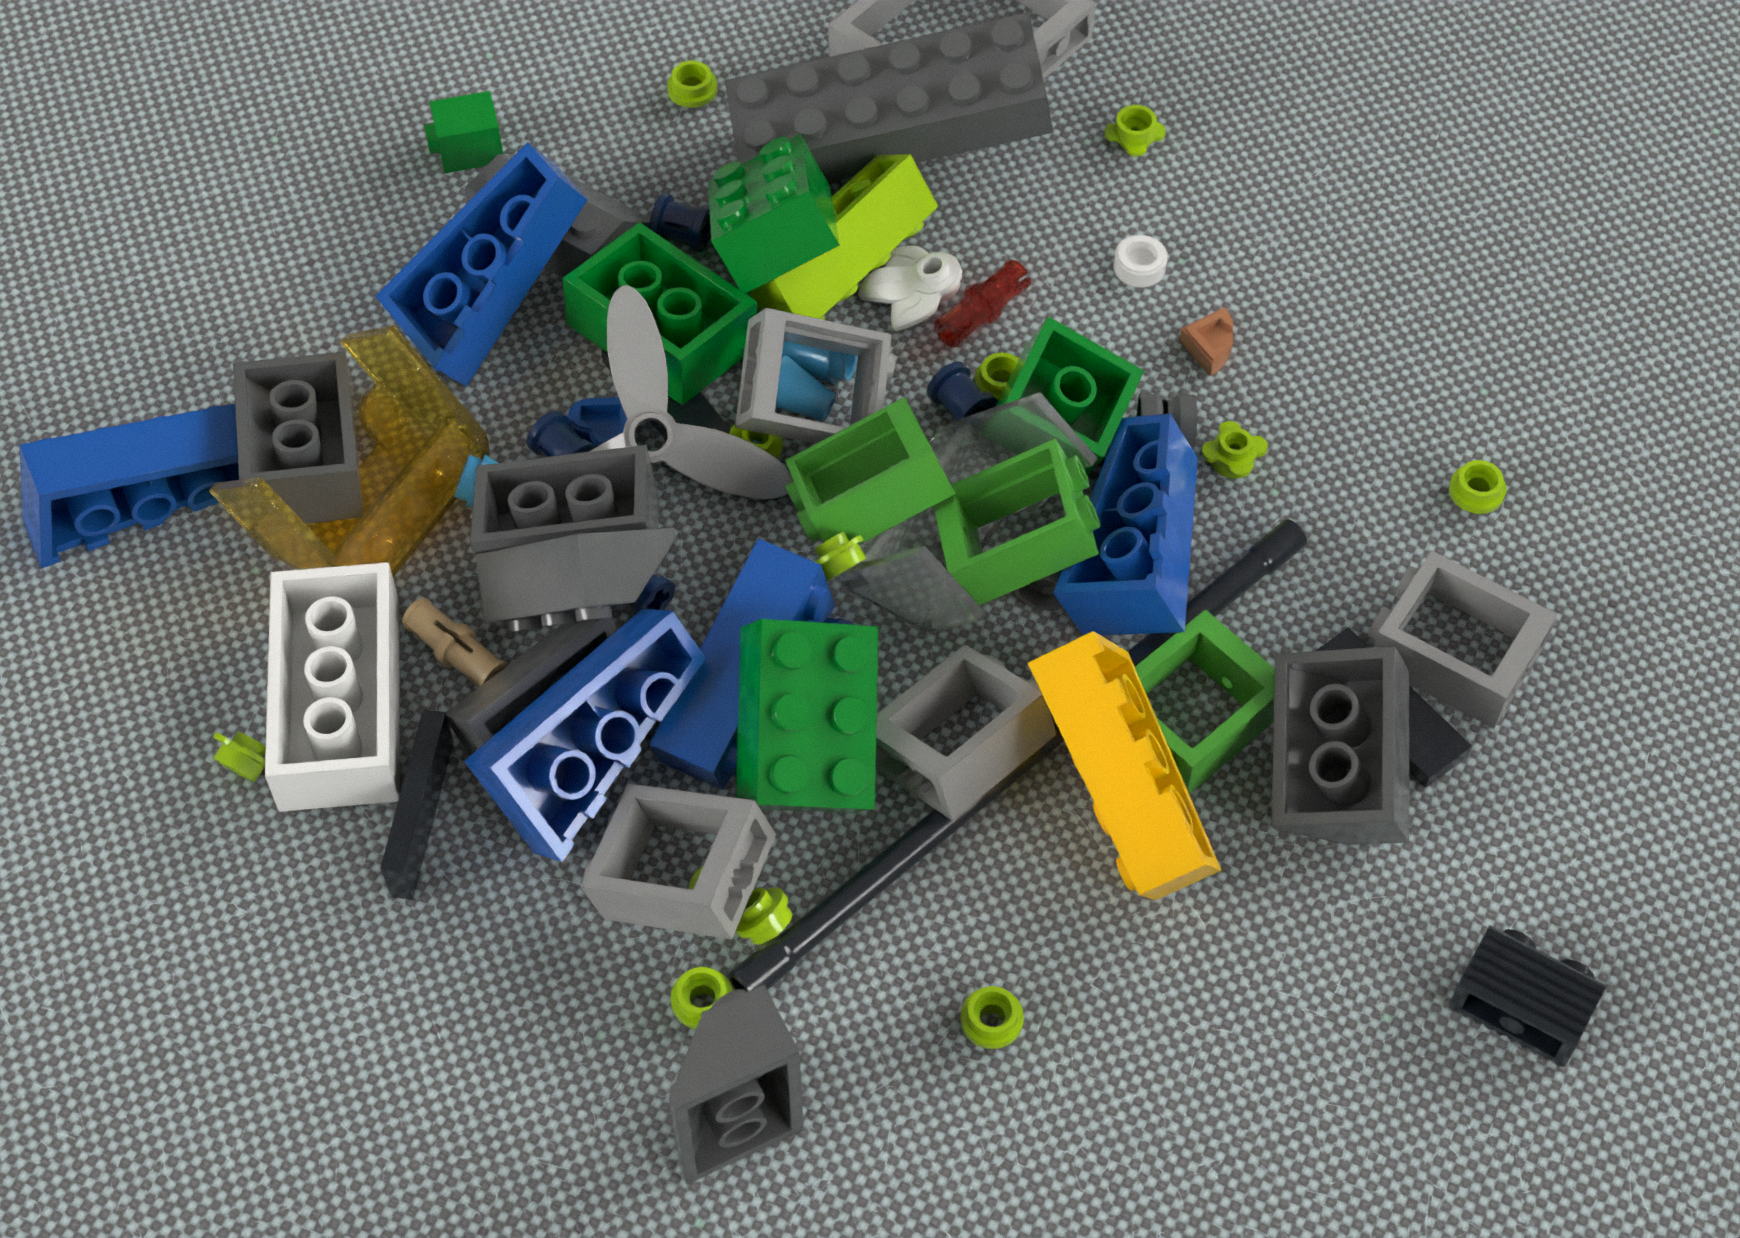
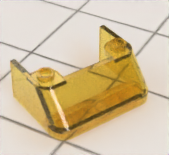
M393 325L346 334L340 341L341 345L375 382L365 393L359 406V418L362 427L377 444L359 466L364 512L362 518L306 524L262 477L215 483L209 490L268 554L298 570L389 562L392 576L394 577L457 500L454 494L469 454L480 459L483 458L484 454L489 456V441L483 428Z

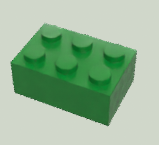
M801 133L790 139L779 137L770 141L761 148L760 155L742 164L740 161L730 162L714 173L713 179L708 181L711 242L737 286L745 294L840 246L830 185Z
M640 222L562 278L566 324L607 353V315L609 303L614 293L621 286L628 285L638 291L646 300L662 339L668 372V396L682 406L744 358L748 320L757 314V301Z
M760 619L740 627L736 798L755 800L762 810L855 813L875 810L878 626Z

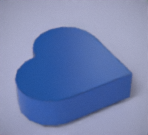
M619 397L582 399L574 403L568 413V418L571 422L570 428L582 440L591 441L597 447L623 433L624 425L627 421Z

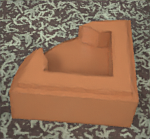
M1223 307L1181 328L1179 341L1209 376L1218 372L1231 355L1234 340L1232 317L1227 309Z

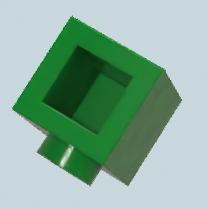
M491 91L429 101L433 122L423 124L430 155L440 153L444 174L484 167L498 154L503 155Z

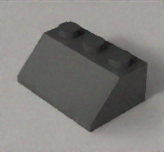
M498 154L465 187L467 201L469 202L513 156ZM565 174L588 200L544 268L563 278L640 222L649 228L650 218Z
M346 352L233 363L241 491L306 524L364 518L353 398Z
M647 445L477 466L470 537L472 551L485 553L575 534L658 529L659 495Z
M674 527L575 534L476 554L484 624L507 622L509 632L542 629L549 626L574 624L578 621L612 618L611 606L636 602L675 540Z
M605 618L560 625L446 712L448 723L469 755H472L614 634L617 628L612 620Z
M1395 646L1275 654L1272 827L1275 830L1347 845L1409 843V670Z
M765 985L748 992L742 989L729 992L716 1000L711 1009L702 1013L670 1093L669 1103L680 1171L686 1185L804 1130L800 1052Z

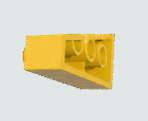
M1092 631L1028 662L1030 670L1071 753L1073 762L1094 801L1093 809L1103 831L1108 836H1111L1120 857L1116 858V864L1127 888L1131 892L1137 890L1139 896L1158 900L1222 871L1128 651Z

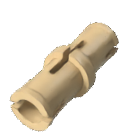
M423 597L413 602L403 615V627L433 649L434 657L440 664L447 668L455 667L478 687L508 666V663L500 660L476 640V633L467 624H456L436 608L428 598Z

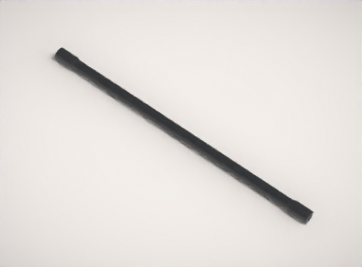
M1284 519L1252 545L1245 556L1187 602L1185 626L1205 609L1214 617L1217 616L1260 579L1275 572L1307 545V538L1302 528L1294 521ZM1154 633L1145 636L1128 650L1134 667L1176 633ZM1052 713L1051 716L1057 734L955 819L951 820L936 809L932 810L781 935L766 942L730 971L728 978L735 990L742 989L748 992L762 985H765L767 990L794 968L799 959L1065 740Z

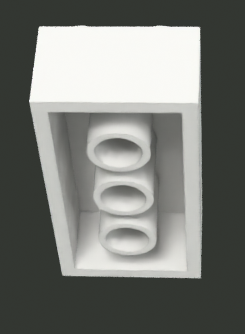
M389 562L271 572L265 778L279 812L398 802L399 598Z

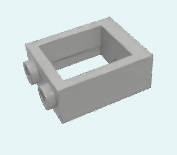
M769 308L763 309L748 320L735 428L816 444L847 428L775 413L784 341L858 356L850 426L886 407L884 406L886 385L890 383L895 369V355L890 352L892 334Z
M1431 550L1419 570L1412 566L1407 569L1394 595L1399 598V601L1393 610L1385 606L1380 610L1369 630L1368 637L1375 640L1374 647H1396L1409 670L1410 685L1495 729L1544 649L1558 614ZM1426 594L1515 638L1492 676L1403 631Z
M963 645L877 713L876 770L953 820L1057 734L1050 709L1037 682L1033 680L1025 681L1007 670L997 658L993 656L985 657L969 646ZM976 695L1003 711L948 757H945L921 741L922 738Z
M627 784L617 807L612 810L609 816L607 829L599 847L585 868L584 879L580 887L606 920L732 940L776 833L755 800ZM655 826L717 834L693 890L631 880Z

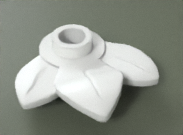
M917 246L897 247L890 252L891 258L884 264L885 267L876 269L865 278L858 291L859 299L892 304L891 324L894 331L912 327L932 316L936 312L939 302L950 299L959 290L962 269L955 256L945 252L929 254L926 250Z

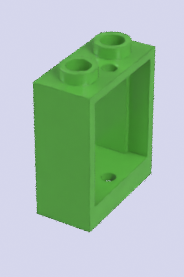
M905 397L785 460L794 480L786 484L785 487L798 510V519L812 544L821 539L825 542L844 531L849 541L861 535L863 541L858 543L860 545L955 494Z
M1056 439L952 484L951 486L955 494L934 505L948 575L972 609L1099 554L1093 530L1100 528L1099 518L1087 495L1083 496L1082 490L1090 486L1086 472L1076 455L1067 458ZM1060 493L1066 517L982 552L978 528Z
M1206 609L1185 626V632L1173 635L1135 666L1147 695L1190 659L1243 705L1193 749L1157 718L1189 794L1274 723L1275 668Z

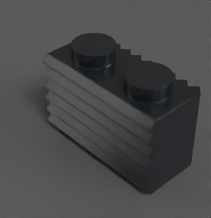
M1489 925L1457 985L1449 1007L1453 1011L1461 1012L1464 1017L1472 1018L1476 1023L1484 1024L1487 1029L1495 1030L1500 1036H1507L1511 1042H1518L1522 1048H1530L1534 1054H1542L1546 1060H1553L1557 1066L1565 1067L1579 1043L1607 985L1596 980L1593 972L1584 964L1571 959L1559 961L1537 950L1535 943L1527 935L1512 929L1500 931Z

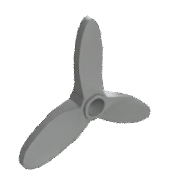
M628 285L621 286L614 293L609 303L607 350L613 383L627 421L624 425L623 433L589 452L638 446L634 438L637 427L645 421H657L666 429L667 441L659 450L648 451L651 464L664 462L677 472L699 484L731 495L767 500L787 495L788 492L785 485L792 482L793 478L785 465L774 456L752 443L731 434L706 427L678 424L667 413L668 372L663 343L655 319L646 300L636 289Z

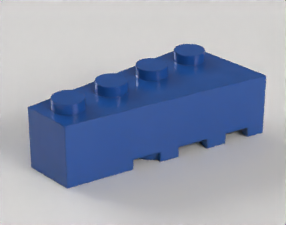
M527 142L375 297L435 369L467 387L588 199L556 164Z
M235 403L211 406L207 409L170 416H159L149 420L113 427H102L92 431L56 438H44L35 442L19 444L22 519L41 569L61 562L58 553L85 543L88 551L110 544L108 534L141 523L144 531L164 524V520L181 507L188 505L190 509L196 512L245 494L241 491L239 483Z
M1170 413L1122 418L1090 497L1100 522V528L1093 530L1099 554L1063 569L1053 592L1082 635L1092 631L1099 635L1185 632L1198 457Z
M758 538L700 648L706 657L705 661L661 721L650 742V746L660 762L721 790L725 788L732 775L736 777L740 627L760 619L822 623L835 608L822 565Z
M642 609L464 762L533 853L563 862L575 845L572 842L574 836L587 818H594L607 799L604 794L623 767L629 768L642 750L639 746L654 723L664 719L706 657L673 611Z

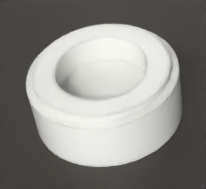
M1145 235L1127 237L1116 247L1113 264L1114 272L1127 285L1133 287L1152 286L1158 283L1165 274L1168 257L1167 251L1161 242Z

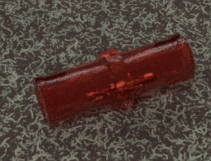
M1007 260L1001 268L979 285L973 283L964 292V298L934 321V328L936 330L947 326L937 333L939 338L948 346L955 348L986 321L991 324L1002 314V308L1031 285L1030 277H1025L1020 282L1018 281L1028 273L1025 267L1016 260Z

